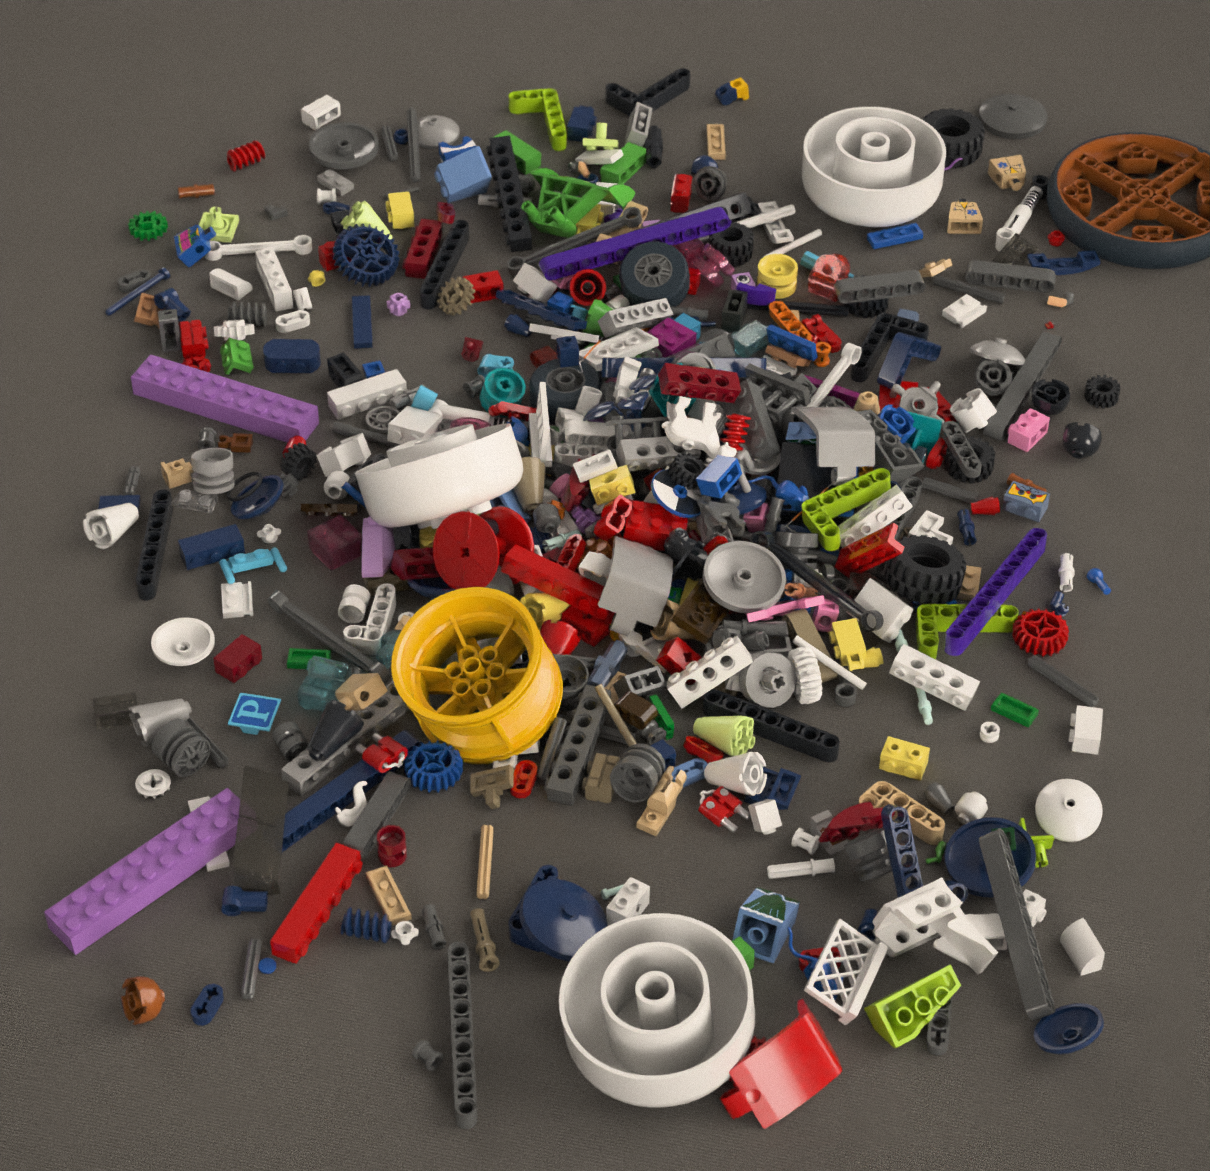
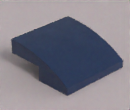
M763 767V774H767L764 789L760 794H755V796L746 795L744 802L754 804L771 799L776 801L778 810H788L801 775L783 768L778 773Z

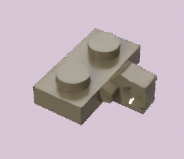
M506 765L471 774L470 793L474 797L483 795V798L486 799V805L491 809L500 808L499 795H503V790L513 788L514 768L511 765Z

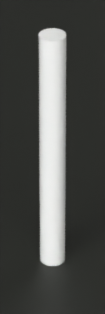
M817 229L763 257L771 254H785L821 236L822 231Z
M796 636L793 640V643L799 647L810 648L817 660L859 689L863 690L866 686V682L799 636Z

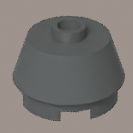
M706 166L697 172L693 185H695L698 192L697 195L700 198L714 201L724 195L728 185V178L723 170Z
M999 359L997 361L985 360L976 368L974 381L976 386L985 395L996 396L1008 389L1012 382V374L1005 362Z

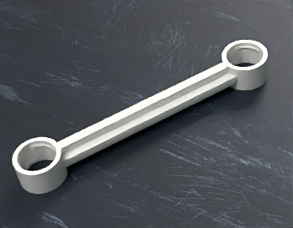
M299 235L291 241L221 245L217 241H210L211 250L205 255V258L215 261L220 259L222 255L249 254L268 248H273L274 252L295 250L297 254L305 255L312 251V239L307 235Z
M847 343L844 346L841 359L811 397V403L806 407H818L849 365L858 362L861 356V347L852 343Z

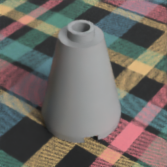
M182 698L135 705L129 708L137 736L142 735L144 740L140 742L144 747L150 746L153 743L157 732L165 724L175 719L186 721L190 718L189 714L192 713L188 701L184 702Z

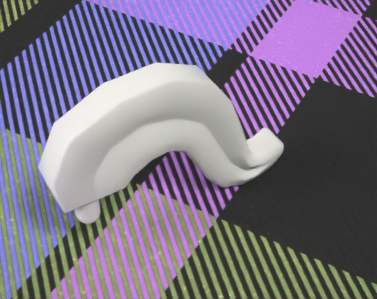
M366 781L358 782L353 787L355 805L352 809L341 811L338 807L335 808V811L338 813L336 818L339 824L345 827L353 826L368 804L362 789L363 786L367 785Z

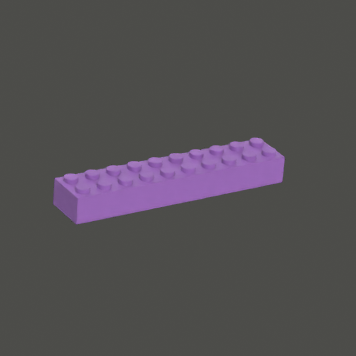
M151 354L131 376L134 395L280 441L288 442L291 437L296 435L302 436L307 440L319 424L318 406Z
M226 788L44 911L48 928L74 955H77L206 866V863L258 830L255 812L229 788Z

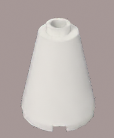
M125 503L90 511L85 515L86 519L83 520L84 531L90 541L94 540L97 543L96 547L101 549L109 548L138 520V509L131 503Z
M748 752L708 763L704 769V777L709 784L718 787L722 786L725 789L745 795L755 796V794H760L765 787L767 774H763V767H766L762 755L758 752Z

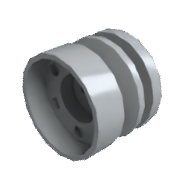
M206 448L192 453L191 464L194 471L192 478L195 491L204 494H218L234 488V472L231 470L234 466L233 453L230 450Z

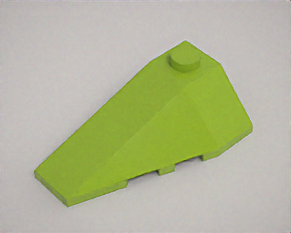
M950 964L868 1005L864 1010L874 1030L893 1048H897L914 1039L925 1024L930 1022L940 1007L945 1005L960 988L961 984Z

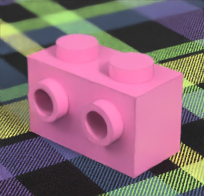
M1030 408L1025 414L1020 415L1018 421L1009 426L1007 443L1028 452L1048 432L1050 417Z

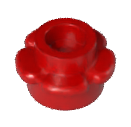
M1057 230L1047 236L1049 244L1055 247L1061 246L1065 241V235Z

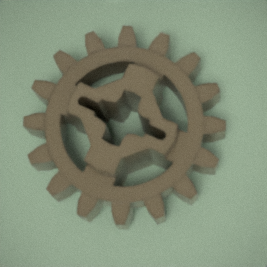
M458 276L456 280L451 278L450 283L446 281L445 288H440L442 293H438L440 297L437 300L440 304L439 308L447 315L455 316L456 313L461 315V310L467 311L466 306H471L470 300L475 299L472 295L475 293L473 284L466 278L462 279Z

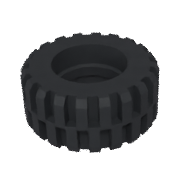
M943 108L939 109V111L934 110L930 114L928 113L922 119L931 125L944 141L946 147L945 167H948L958 158H962V160L957 161L952 168H958V166L965 167L968 164L974 163L980 157L983 150L985 128L977 116H973L968 111L964 112L962 109Z
M911 535L909 538L903 537L898 540L904 546L903 553L887 560L884 574L885 580L893 592H897L900 597H905L908 601H916L919 604H945L959 595L967 567L963 554L957 551L954 545H949L947 541L938 540V538L933 536L932 538L927 537V535Z

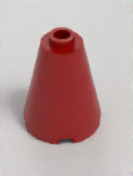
M583 269L572 277L569 285L570 294L578 304L591 306L595 299H603L606 293V282L599 272L592 269ZM586 282L591 284V287L588 289L584 287Z
M551 620L544 621L540 628V634L552 654L571 655L581 640V636H577L578 631L563 621H557V623H550Z

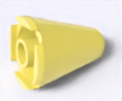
M545 592L528 593L520 600L532 615L539 632L544 621L551 620L550 623H557V621L561 620V614L571 606Z

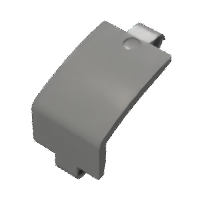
M791 407V411L801 418L803 422H806L816 434L817 466L836 467L831 471V482L834 486L853 480L856 477V467L875 465V432L870 423L860 413L848 407Z
M615 536L609 575L598 602L599 607L615 612L609 630L628 636L630 631L634 629L636 621L653 627L657 626L670 593L673 573V558L671 556L653 550V548L638 542H631Z

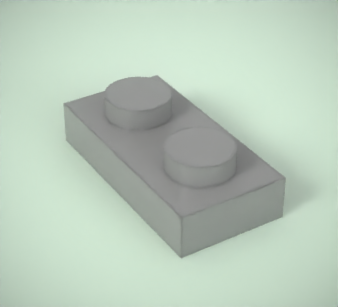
M331 169L317 176L318 183L330 190L335 188L336 194L340 196L354 189L353 182Z

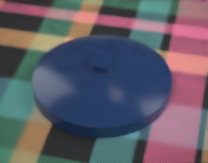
M989 817L973 820L960 827L948 841L945 850L947 872L952 881L965 885L969 894L993 898L994 895L979 844V837L992 832L991 829L1014 827L1016 851H1011L1022 887L1032 876L1036 865V851L1032 838L1021 826L1003 818Z
M560 879L540 881L527 891L520 904V921L528 938L540 950L560 960L571 961L579 948L587 940L608 926L605 913L598 901L585 889L569 881Z

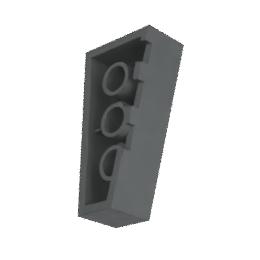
M745 380L740 383L741 392L734 403L721 401L718 403L726 415L734 413L751 417V420H745L749 427L743 428L747 435H743L741 438L746 440L745 444L753 456L767 461L781 453L760 387L749 380Z

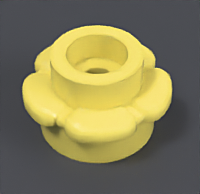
M319 270L312 271L308 277V282H311L314 287L321 286L325 282L324 272Z

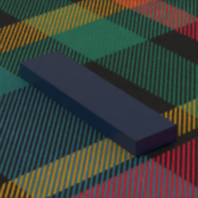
M370 295L352 296L354 349L373 348Z

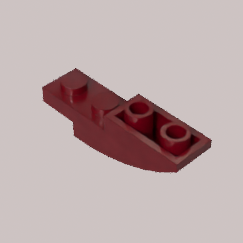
M574 466L564 490V505L568 512L574 506L578 507L582 498H586L591 490L589 480L580 483Z
M865 802L844 809L828 824L819 838L820 843L847 839L853 840L859 836L860 831L883 828L881 811L884 807L874 808L871 802Z

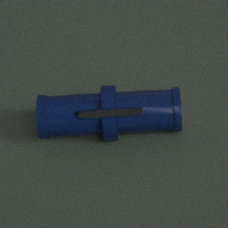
M963 509L957 512L960 522L959 531L963 535L965 545L969 546L968 539H970L971 545H974L977 541L974 534V522L971 521L969 510L964 509V515Z

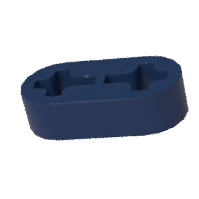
M209 984L202 989L191 1007L192 1021L196 1025L203 1026L212 1021L224 1000L221 986Z

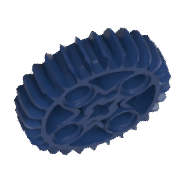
M364 223L360 227L357 224L353 228L349 226L347 230L344 229L338 235L334 243L332 252L334 254L333 260H335L334 265L339 266L338 272L343 271L342 277L347 275L349 277L348 281L351 279L355 280V285L358 282L361 283L362 287L365 283L368 284V287H371L372 283L377 287L379 282L383 285L385 280L389 281L398 267L400 259L398 257L399 251L396 250L398 245L393 244L394 239H389L390 233L385 235L384 229L381 231L377 230L378 226L371 228V224H369L368 227H365ZM381 248L384 249V251L386 252V254L380 251ZM346 256L352 259L351 262L347 260Z

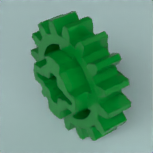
M146 211L143 214L139 212L138 216L133 215L134 219H129L130 235H134L135 239L140 237L141 241L145 238L150 241V238L156 240L157 236L162 237L163 233L167 232V220L165 216H162V213L156 214V211L152 213Z

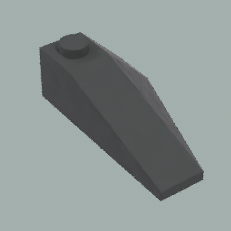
M872 410L857 411L870 423L875 432V465L872 466L873 470L879 468L887 469L890 472V481H895L899 484L923 469L924 465L911 447L906 448L900 442L901 438L898 435L894 436L887 430L888 425Z

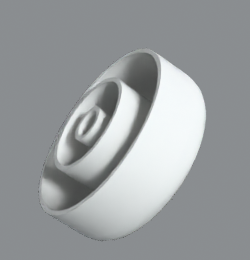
M856 107L837 111L820 119L806 134L802 161L804 189L812 202L820 210L842 222L865 227H888L903 224L919 217L936 202L943 185L946 147L940 134L931 125L903 111L883 107Z
M467 424L426 435L393 447L386 451L388 458L368 465L355 473L367 512L376 523L390 528L417 524L419 529L429 526L435 529L439 527L446 517L453 513L467 511L479 514L492 509L490 500L512 490L521 480L523 462L511 424H499L474 430L473 424Z
M654 913L630 917L607 926L579 948L568 964L560 986V1015L566 1044L572 1059L580 1072L594 1087L624 1103L642 1107H670L689 1103L704 1097L719 1088L731 1077L729 1071L738 1061L746 1056L752 1041L755 1027V1007L752 979L745 959L737 947L724 934L712 926L690 917Z

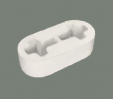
M299 310L281 315L275 320L276 329L278 332L287 333L305 328L310 324L309 313L305 310Z

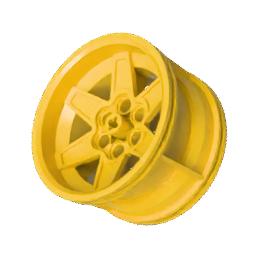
M469 587L445 593L420 608L405 624L395 643L391 660V671L394 685L400 697L414 713L423 732L431 743H436L439 740L440 744L445 742L448 746L451 745L455 750H459L460 756L465 763L489 764L497 760L500 762L524 752L547 732L557 716L563 694L560 668L543 640L530 612L519 600L505 592L485 587ZM499 638L494 646H486L483 649L477 643V641L483 639ZM527 649L529 656L528 667L509 669ZM457 652L459 662L448 664L446 669L440 668L451 655ZM429 694H453L437 710L431 707Z

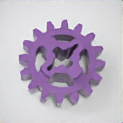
M581 505L571 511L573 518L576 519L574 523L584 534H586V528L601 518L590 508L585 509Z

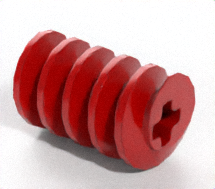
M257 140L241 145L240 148L230 149L227 152V162L233 172L236 171V166L239 170L242 169V164L244 167H248V161L251 165H254V159L258 163L261 161L260 157L265 160L264 148Z
M734 413L726 415L730 422L724 423V426L729 429L722 431L727 437L720 438V441L724 444L728 442L730 447L735 448L737 451H742L744 448L739 443H745L746 440L741 438V436L747 435L743 428L749 427L745 420H751V417Z

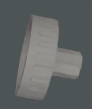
M762 651L751 656L753 662L740 670L739 686L742 694L749 702L758 706L774 708L782 705L792 696L795 690L796 674L792 663L783 655L774 652Z

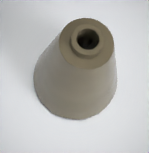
M523 457V474L513 490L523 511L533 515L537 506L543 503L545 463H542L537 457Z

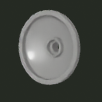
M428 115L417 119L419 147L438 149L439 142L451 145L459 138V126L448 117Z
M996 338L995 341L986 340L976 343L969 350L975 355L994 361L999 359L1005 363L1023 365L1025 362L1023 355L1015 347L1006 344L1007 340L1002 338Z

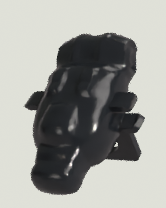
M680 527L672 530L664 542L666 554L671 556L676 562L672 577L676 573L681 578L685 575L693 581H699L701 578L703 579V568L709 555L703 549L704 543L701 541L696 542L694 539L689 538L686 530Z

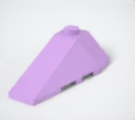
M371 517L363 518L362 578L383 577L391 566L395 550L394 527L390 528L379 525Z

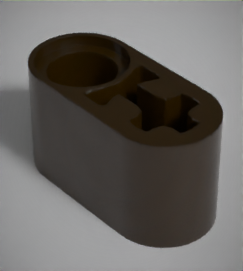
M627 691L614 703L622 719L640 730H643L658 715V711L652 703L631 691Z

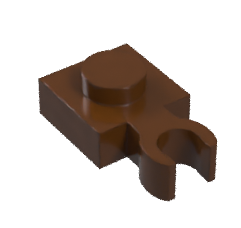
M233 433V437L219 436L218 448H231V452L251 453L253 434Z

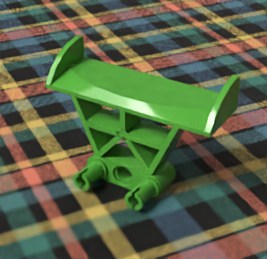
M537 168L531 171L530 174L542 186L538 208L529 200L525 201L521 208L527 213L529 221L538 231L570 238L577 231L575 224L600 201L618 204L624 210L628 202L632 201L635 191L623 184H615L607 188L581 179L559 176L548 168Z

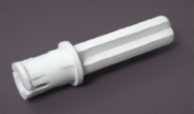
M812 858L806 862L770 865L767 867L769 879L811 874L813 877L815 874L835 872L833 858L815 861Z

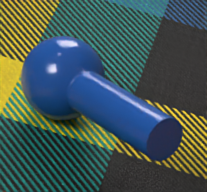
M1098 568L1090 569L1087 573V579L1092 583H1096L1105 595L1110 594L1111 589L1103 580L1102 571Z

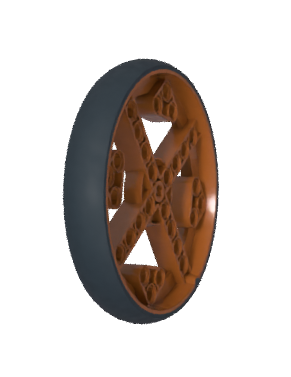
M1142 132L1115 133L1099 136L1077 145L1066 153L1053 169L1047 185V203L1051 217L1065 237L1080 249L1095 251L1098 258L1111 263L1144 269L1182 267L1210 257V222L1207 221L1210 220V153L1189 142L1165 135ZM1117 161L1116 169L1105 164V162ZM1157 163L1172 166L1153 180L1132 179L1123 174H1152L1156 171ZM1196 178L1202 180L1198 185L1196 195L1199 216L1171 201L1170 197ZM1090 183L1118 198V203L1089 222L1085 217L1090 215L1092 203ZM1135 219H1155L1166 225L1135 226L1132 228L1131 238L1115 234ZM1173 230L1187 238L1172 240Z

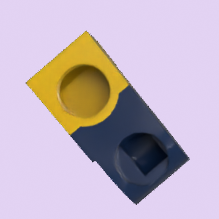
M740 77L718 87L715 91V97L723 105H729L739 98L744 101L749 99L748 84Z

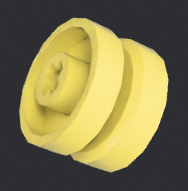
M771 254L763 257L758 263L757 286L760 283L775 288L776 299L791 296L797 288L798 265L796 261L783 254Z

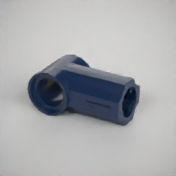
M169 288L154 296V302L159 309H177L179 322L185 321L190 316L191 311L179 300L175 289Z
M228 886L223 891L221 911L227 916H237L241 911H267V892L243 891L238 886Z

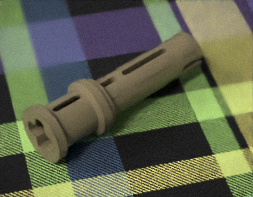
M477 908L470 913L477 940L475 951L480 958L479 968L482 971L489 972L497 969L500 962L495 955L496 945L490 939L485 912L483 909Z

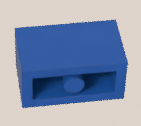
M717 455L696 478L701 495L722 498L742 475L738 459Z

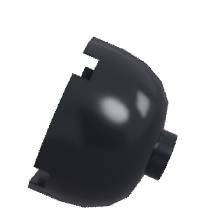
M1046 379L1036 382L1032 390V403L1035 409L1045 415H1058L1062 413L1070 401L1071 393L1069 392L1068 385L1057 379H1052V382H1045Z
M1073 422L1065 426L1062 443L1065 450L1073 457L1078 459L1086 458L1098 451L1102 441V433L1098 428L1088 423L1081 426L1078 425V422Z

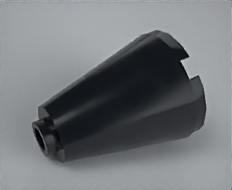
M330 700L323 710L307 747L309 756L315 761H325L359 733L364 726L361 717L354 710L349 712L344 709L346 705L342 702Z

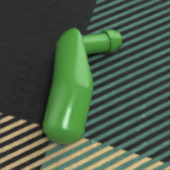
M944 841L938 843L935 849L936 857L927 858L926 864L940 863L942 861L943 853L947 846Z

